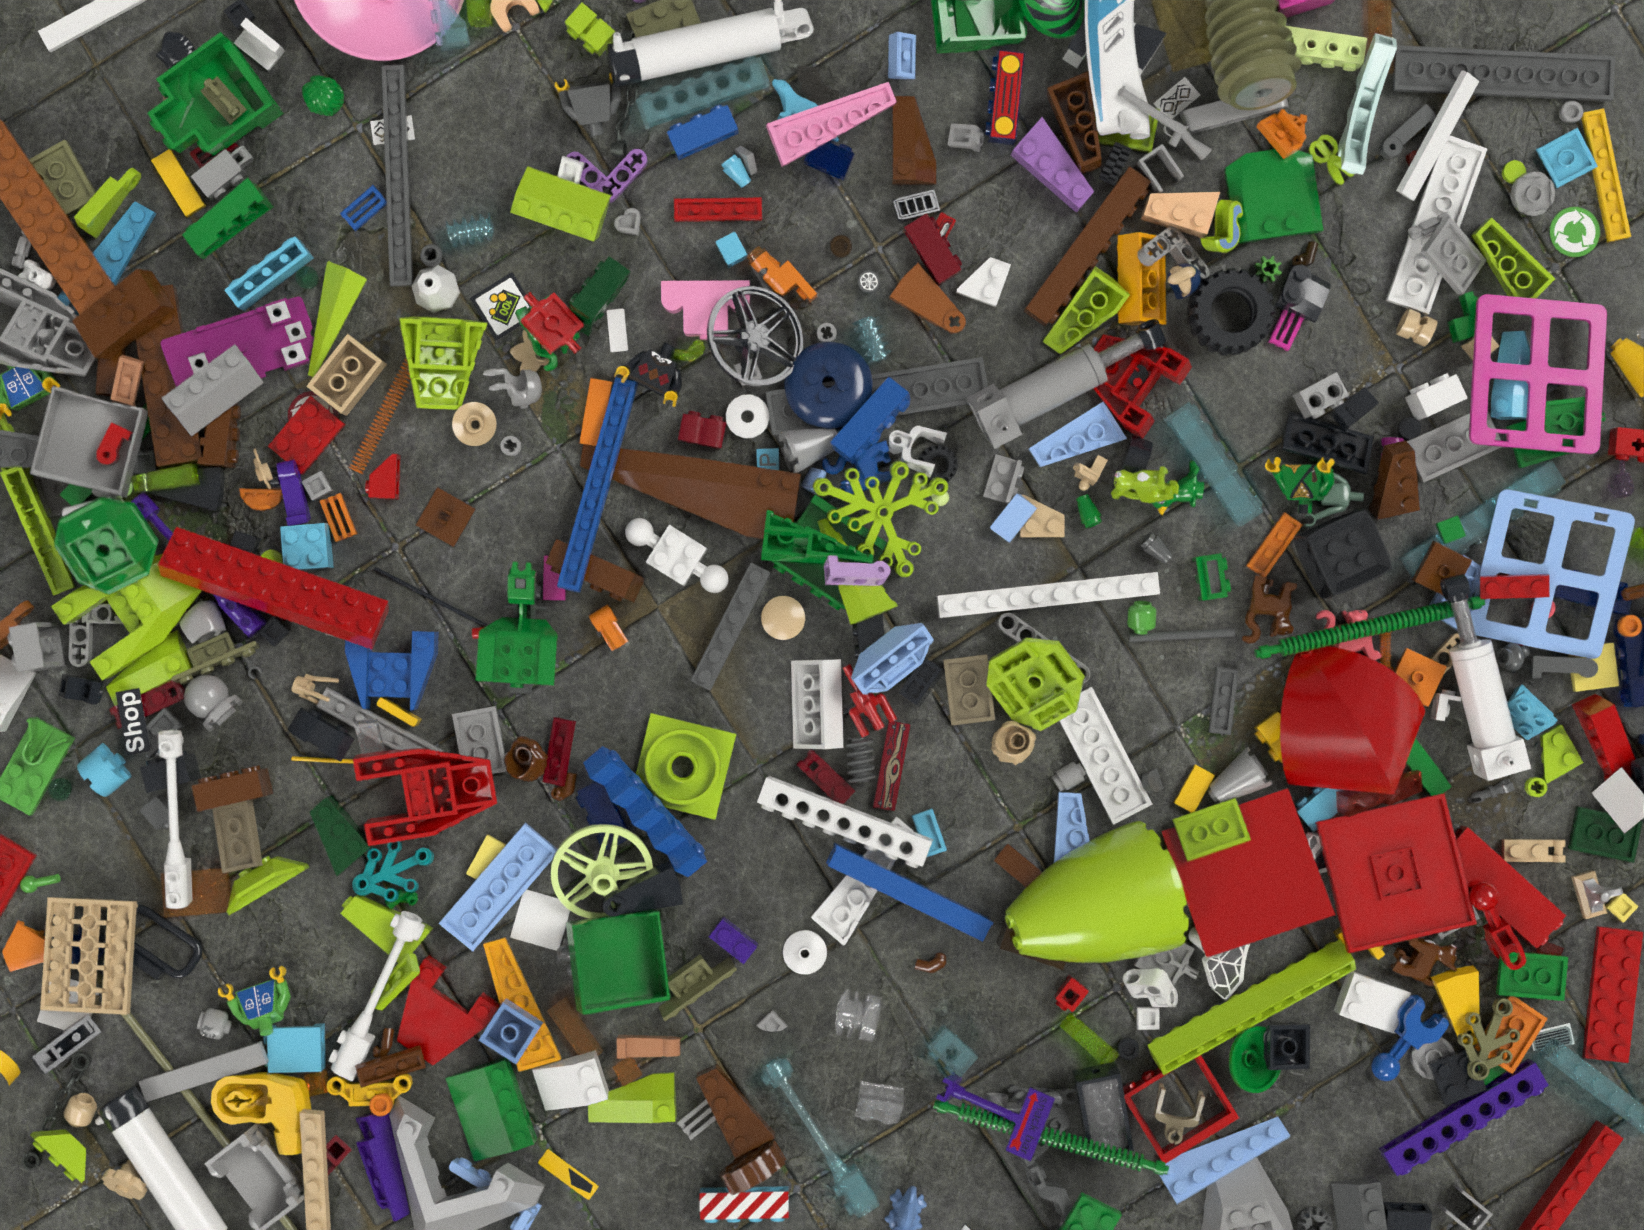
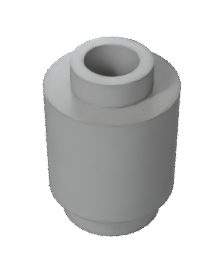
M1073 761L1057 770L1052 779L1060 792L1064 789L1067 791L1084 781L1083 776L1086 773L1080 763L1075 764Z

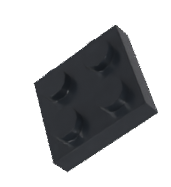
M1465 1049L1428 1062L1445 1106L1487 1090L1483 1080H1474L1468 1075L1467 1065L1470 1061ZM1478 1065L1475 1067L1476 1073L1479 1071Z

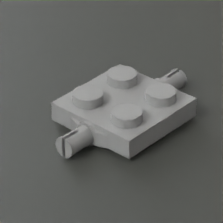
M1186 943L1172 950L1138 957L1134 963V966L1139 969L1157 968L1165 971L1173 986L1184 973L1194 979L1197 978L1195 974H1199V971L1189 966V958L1194 948Z

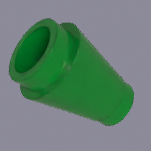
M1088 494L1076 499L1081 523L1085 525L1086 529L1102 522L1100 518L1102 515Z

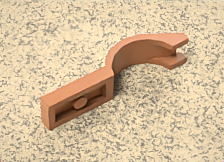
M125 355L119 357L111 395L113 403L136 407L135 401L144 361Z

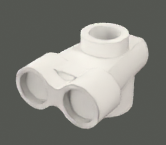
M28 259L24 262V270L18 277L46 290H51L54 287L56 279L51 273L40 268L39 263Z

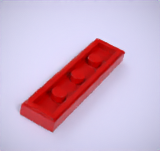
M762 197L674 199V222L762 221Z

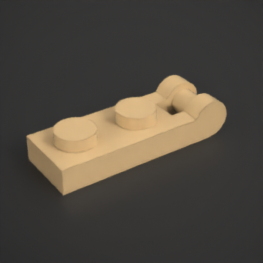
M1502 839V858L1506 862H1565V855H1563L1565 840ZM1548 847H1554V855H1548Z

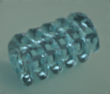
M490 212L486 220L482 214H479L478 221L472 215L470 223H467L466 219L462 217L461 224H458L457 220L453 219V225L450 226L446 220L448 238L454 248L458 246V241H460L462 246H466L467 239L470 244H475L476 238L480 243H483L484 236H486L488 241L493 239L494 227Z
M870 316L852 323V325H859L854 329L855 333H862L857 338L858 341H865L860 347L862 350H868L863 354L864 358H871L867 365L887 359V355L892 352L891 350H884V347L889 343L888 341H881L885 333H878V330L883 327L882 325H875V322L880 319L879 317Z

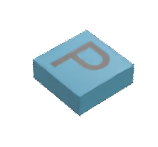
M779 448L757 449V467L779 470Z

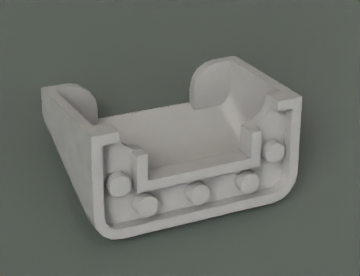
M255 1123L205 1163L212 1176L222 1178L226 1175L250 1206L252 1211L249 1213V1224L255 1230L267 1229L305 1199L302 1171L289 1155L278 1153L275 1136L263 1123Z

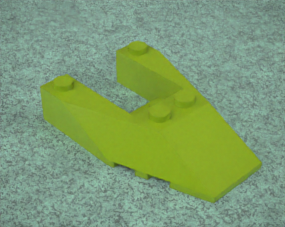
M163 554L154 556L148 576L110 595L83 585L51 606L63 625L74 623L107 600L130 634L90 661L102 680L113 677L164 642L174 626L181 620L182 615L190 608L202 591L160 576L158 563Z

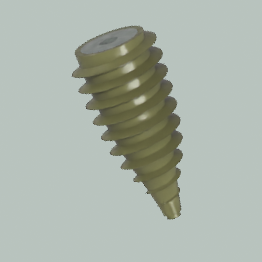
M1205 0V6L1208 9L1205 15V21L1208 25L1206 35L1210 41L1208 50L1212 56L1211 66L1215 71L1214 80L1217 86H1219L1218 96L1223 102L1232 105L1236 109L1257 110L1283 101L1296 89L1297 83L1294 75L1301 67V60L1295 56L1297 46L1290 41L1292 32L1289 28L1285 27L1287 18L1284 14L1277 12L1280 3L1278 0Z

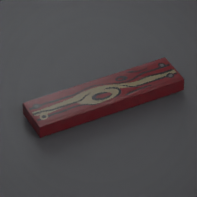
M888 721L874 808L895 811L911 724L895 721L889 723Z

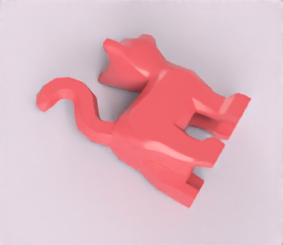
M1321 610L1317 613V620L1327 619L1324 629L1335 627L1336 619L1332 612ZM1365 610L1341 611L1348 624L1366 620L1368 617V613ZM1372 636L1331 645V647L1353 652L1361 650L1365 656L1373 660L1382 657L1378 651L1373 649Z

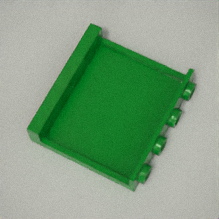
M815 494L796 524L821 532L817 521L827 518L828 512L831 509L837 508ZM834 512L831 515L832 520H836L838 518L837 512ZM849 516L842 517L838 523L829 521L834 530L840 533L848 547L851 545L856 548L858 544L864 543L869 533V530L864 526L859 531L850 530L847 526V522L850 519ZM853 521L851 523L852 528H856L858 526V522ZM877 536L873 545V564L877 562L887 545V542ZM865 549L862 553L868 555L869 550ZM772 561L775 563L773 568L782 574L787 571L793 575L791 580L800 586H803L805 583L811 587L809 592L818 598H821L823 595L830 600L828 604L839 611L840 608L845 610L838 585H825L824 563Z

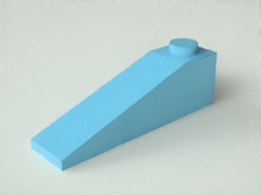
M1525 331L1502 332L1497 363L1529 365L1530 345ZM1494 379L1491 396V417L1500 420L1527 419L1528 383L1525 381Z

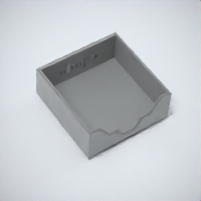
M53 386L30 474L127 498L148 411L143 408L108 402ZM111 422L134 432L132 441L125 439L119 451V461L116 464L105 465L98 461L96 453Z

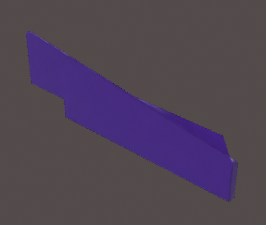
M370 1112L356 1118L364 1136V1139L357 1141L356 1144L377 1204L382 1209L388 1208L392 1215V1220L398 1221L407 1216L410 1211L390 1122V1113L385 1116H376Z

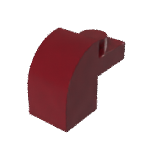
M337 1135L326 1145L328 1175L352 1150Z

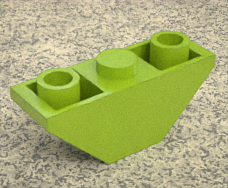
M66 1129L37 1131L30 1135L35 1140L32 1144L41 1153L46 1150L51 1154L48 1159L56 1167L61 1164L66 1168L63 1173L70 1180L74 1181L77 1179L81 1183L85 1180L86 1148Z

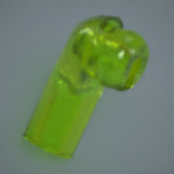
M693 341V344L687 350L675 349L674 359L695 361L705 351L703 341Z

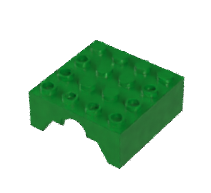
M652 909L620 914L618 916H602L566 922L576 1010L579 1013L585 1015L670 1000L659 911Z

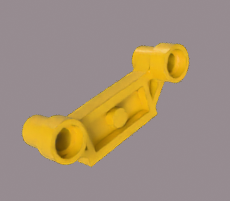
M409 1074L399 1075L394 1081L378 1082L362 1088L359 1082L350 1083L341 1076H334L327 1082L328 1092L332 1095L342 1096L349 1102V1106H369L371 1099L378 1093L388 1094L392 1098L394 1105L395 1098L401 1093H406L412 1087V1077ZM402 1079H405L407 1084H403ZM336 1081L340 1082L341 1086H337Z

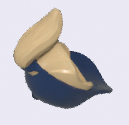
M1176 264L1170 269L1167 276V281L1178 300L1191 295L1200 285L1201 271L1192 264Z

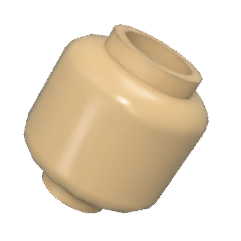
M87 1093L74 1095L70 1098L65 1108L64 1118L72 1127L87 1126L94 1117L97 1103Z

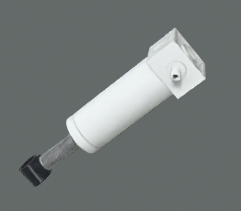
M1459 574L1440 580L1441 591L1444 598L1451 603L1457 631L1459 632L1458 635L1460 636L1459 639L1461 640L1460 644L1451 648L1449 652L1473 742L1468 744L1467 748L1474 774L1490 781L1531 769L1524 739L1515 735L1492 641L1476 638L1467 602L1468 595L1470 594L1467 577L1465 574Z

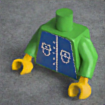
M7 365L9 370L0 374V419H2L3 413H6L7 416L12 415L9 407L19 411L51 394L54 385L60 387V384L55 381L53 373Z
M283 966L279 967L280 975L276 974V970L273 967L270 969L272 980L235 992L236 996L232 995L234 989L231 984H226L229 988L228 994L223 993L221 987L218 989V994L221 997L227 998L226 1003L233 1015L244 1025H249L253 1029L259 1028L261 1036H268L274 1032L272 1024L284 1018V1011L291 998L287 980L283 978L286 974V968Z

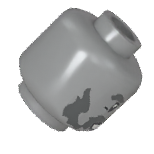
M208 1008L206 1012H201L197 1029H200L202 1036L220 1040L224 1033L229 1034L232 1021L229 1020L227 1012Z

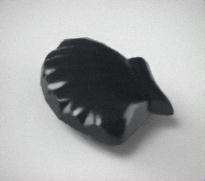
M166 32L163 37L161 51L156 54V57L169 70L194 52L195 48L192 42L183 34Z

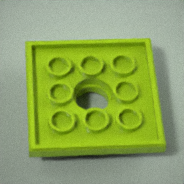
M651 713L636 774L645 786L661 800L666 808L716 819L736 733ZM686 756L692 760L694 769L691 775L682 778L674 774L672 763L675 758Z

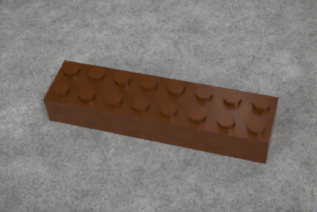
M173 284L162 286L173 304L174 309L136 338L139 360L144 361L141 374L156 463L161 469L195 464L198 462V457H203L204 450L203 446L200 445L201 432L199 431L191 437L162 400L165 395L176 388L160 343L163 339L184 333L177 289Z

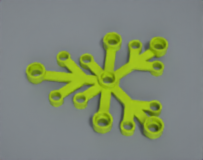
M895 461L890 466L892 478L883 499L878 488L879 480L874 476H869L865 479V486L869 489L874 501L872 503L866 500L858 480L859 472L854 468H848L845 471V478L850 482L854 495L832 486L831 482L824 477L817 478L813 482V490L816 494L820 496L829 494L851 503L839 509H831L828 512L827 518L832 523H838L842 517L860 509L871 511L857 518L852 517L847 522L850 530L859 531L862 525L873 521L865 542L858 544L856 550L863 552L865 549H868V555H874L873 545L883 524L888 542L878 561L888 557L889 562L887 564L890 567L893 563L892 555L894 553L897 560L894 566L895 572L901 577L910 576L914 567L905 558L902 549L915 556L921 552V546L915 541L909 542L897 537L891 518L894 511L910 504L924 509L930 515L936 514L939 509L938 504L934 501L923 499L933 494L937 496L944 495L948 490L946 480L935 477L930 481L928 487L920 490L921 486L927 483L928 478L926 474L917 472L913 476V483L908 495L892 502L901 479L906 478L909 473L906 463ZM899 467H903L904 472L901 475H898L897 473ZM851 471L855 472V477L853 479L849 478V473ZM919 475L923 476V481L921 483L917 482V477ZM871 479L875 480V485L873 487H869V481ZM823 483L827 485L825 491L820 490V485ZM942 483L943 489L937 491V485ZM930 504H934L933 511H928ZM886 508V514L881 516L880 510ZM834 512L838 513L836 520L831 519V515ZM857 520L858 526L856 528H852L851 523ZM912 545H917L915 552L910 550ZM904 565H908L907 572H902Z

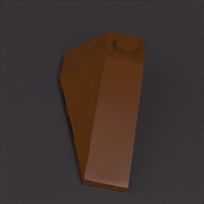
M894 96L896 104L892 106V185H936V160L915 96Z

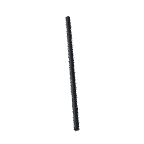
M377 567L374 568L375 572L486 627L487 624Z

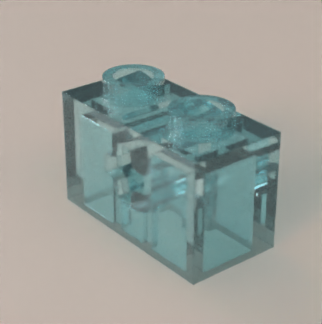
M945 1025L927 1043L928 1054L936 1061L941 1059L946 1064L944 1068L953 1076L957 1074L962 1077L978 1059L977 1053ZM954 1049L955 1055L953 1056L950 1054L949 1056H947L948 1054L946 1050Z

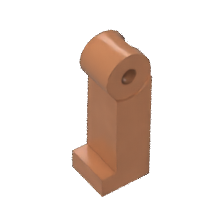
M618 1035L617 1059H626V1057H674L680 1055V1037Z

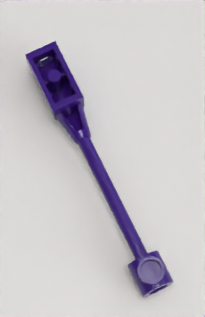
M142 493L134 498L131 502L136 504L147 522L150 521L170 541L173 532L157 516L160 508L146 493ZM214 595L221 609L247 637H253L267 623V620L256 609Z

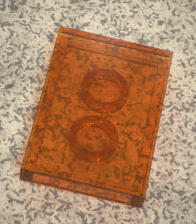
M222 868L191 870L193 900L187 907L178 909L166 907L164 873H161L164 918L227 912L231 896L229 873H222Z

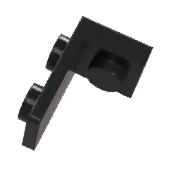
M1364 387L1347 402L1336 408L1331 416L1346 431L1377 406L1379 402Z

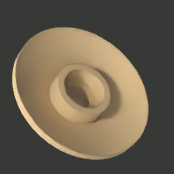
M470 402L462 405L455 412L452 427L455 436L462 443L469 446H480L487 443L494 436L497 421L493 411L488 406L479 402ZM474 421H478L480 424L477 429L472 428Z

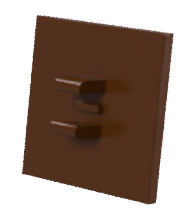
M437 487L416 526L454 547L476 509Z

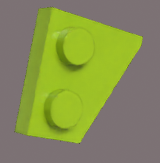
M1561 724L1540 735V743L1543 749L1541 761L1544 766V776H1542V779L1546 783L1553 781L1583 763Z

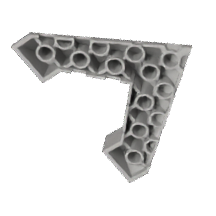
M397 1097L389 1117L415 1230H477L537 1204L545 1185L510 1163L496 1170L490 1185L446 1196L445 1190L441 1188L438 1179L440 1174L435 1159L431 1158L428 1148L430 1144L427 1136L435 1117L403 1097Z

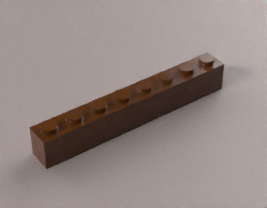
M1129 166L1024 310L1026 314L1044 327L1048 322L1054 323L1059 316L1058 308L1061 304L1064 307L1073 297L1069 293L1074 287L1078 289L1086 279L1083 277L1087 269L1092 271L1099 261L1096 259V256L1100 251L1103 254L1111 245V242L1108 241L1113 234L1116 236L1125 226L1121 222L1126 216L1130 218L1138 208L1134 204L1139 198L1143 201L1149 193L1148 185L1151 183L1150 180Z

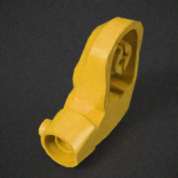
M257 1072L226 1076L217 1081L212 1090L211 1104L214 1113L222 1122L230 1125L248 1122L272 1123L276 1128L274 1136L278 1153L281 1155L302 1153L300 1112L303 1109L312 1110L309 1091L302 1078L279 1073Z

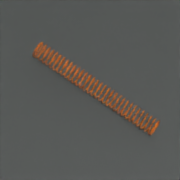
M403 379V380H404L403 382L410 384V382H408L407 380ZM390 385L392 388H394L395 390H397L396 388H398V387L393 386V385ZM391 401L392 403H390V404L395 405V406H398L396 403H394L393 401ZM369 426V428L377 432L376 430L378 429ZM363 438L364 440H366V441L369 442V443L374 442V441L369 440V439H367V438ZM350 464L349 468L363 474L362 471L356 468L357 466Z

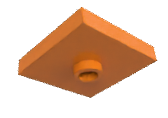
M1405 648L1394 672L1412 687L1423 705L1429 707L1447 666Z

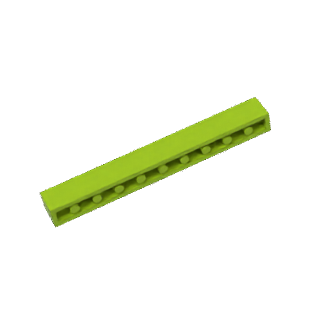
M1341 940L1330 942L1320 951L1308 954L1303 960L1288 965L1285 970L1278 974H1271L1265 981L1251 985L1247 991L1231 996L1227 1002L1213 1006L1207 1013L1193 1017L1188 1023L1173 1028L1170 1033L1163 1037L1153 1039L1148 1044L1150 1054L1162 1074L1165 1075L1233 1038L1243 1030L1253 1027L1356 970L1355 959L1350 953H1347L1346 947Z

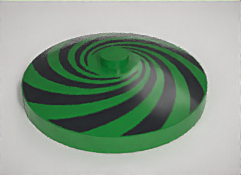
M1019 0L1021 9L1031 25L1049 37L1059 39L1072 37L1077 34L1085 21V0Z

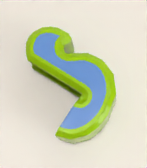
M1220 200L1215 208V236L1201 238V244L1205 250L1227 253L1236 247L1241 235L1237 218H1241L1243 215L1240 202Z

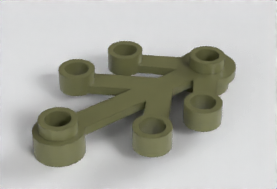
M1497 998L1493 1002L1492 1009L1494 1014L1486 1035L1480 1023L1481 1017L1479 1014L1469 1012L1465 1016L1466 1023L1472 1026L1480 1045L1479 1054L1477 1055L1472 1045L1473 1037L1470 1034H1459L1457 1041L1461 1046H1464L1470 1061L1467 1065V1073L1474 1080L1485 1079L1489 1074V1069L1502 1063H1509L1513 1058L1509 1050L1500 1049L1497 1052V1056L1487 1059L1490 1051L1510 1042H1517L1520 1039L1519 1031L1513 1028L1507 1029L1504 1035L1495 1038L1502 1018L1510 1015L1513 1010V1005L1508 999ZM1499 1003L1503 1004V1008L1501 1010L1498 1009ZM1473 1015H1475L1476 1020L1475 1022L1471 1023L1470 1019ZM1514 1031L1515 1037L1511 1039L1510 1033ZM1467 1036L1468 1041L1464 1044L1463 1038ZM1506 1052L1507 1058L1503 1060L1502 1055ZM1479 1065L1480 1070L1476 1073L1475 1067Z

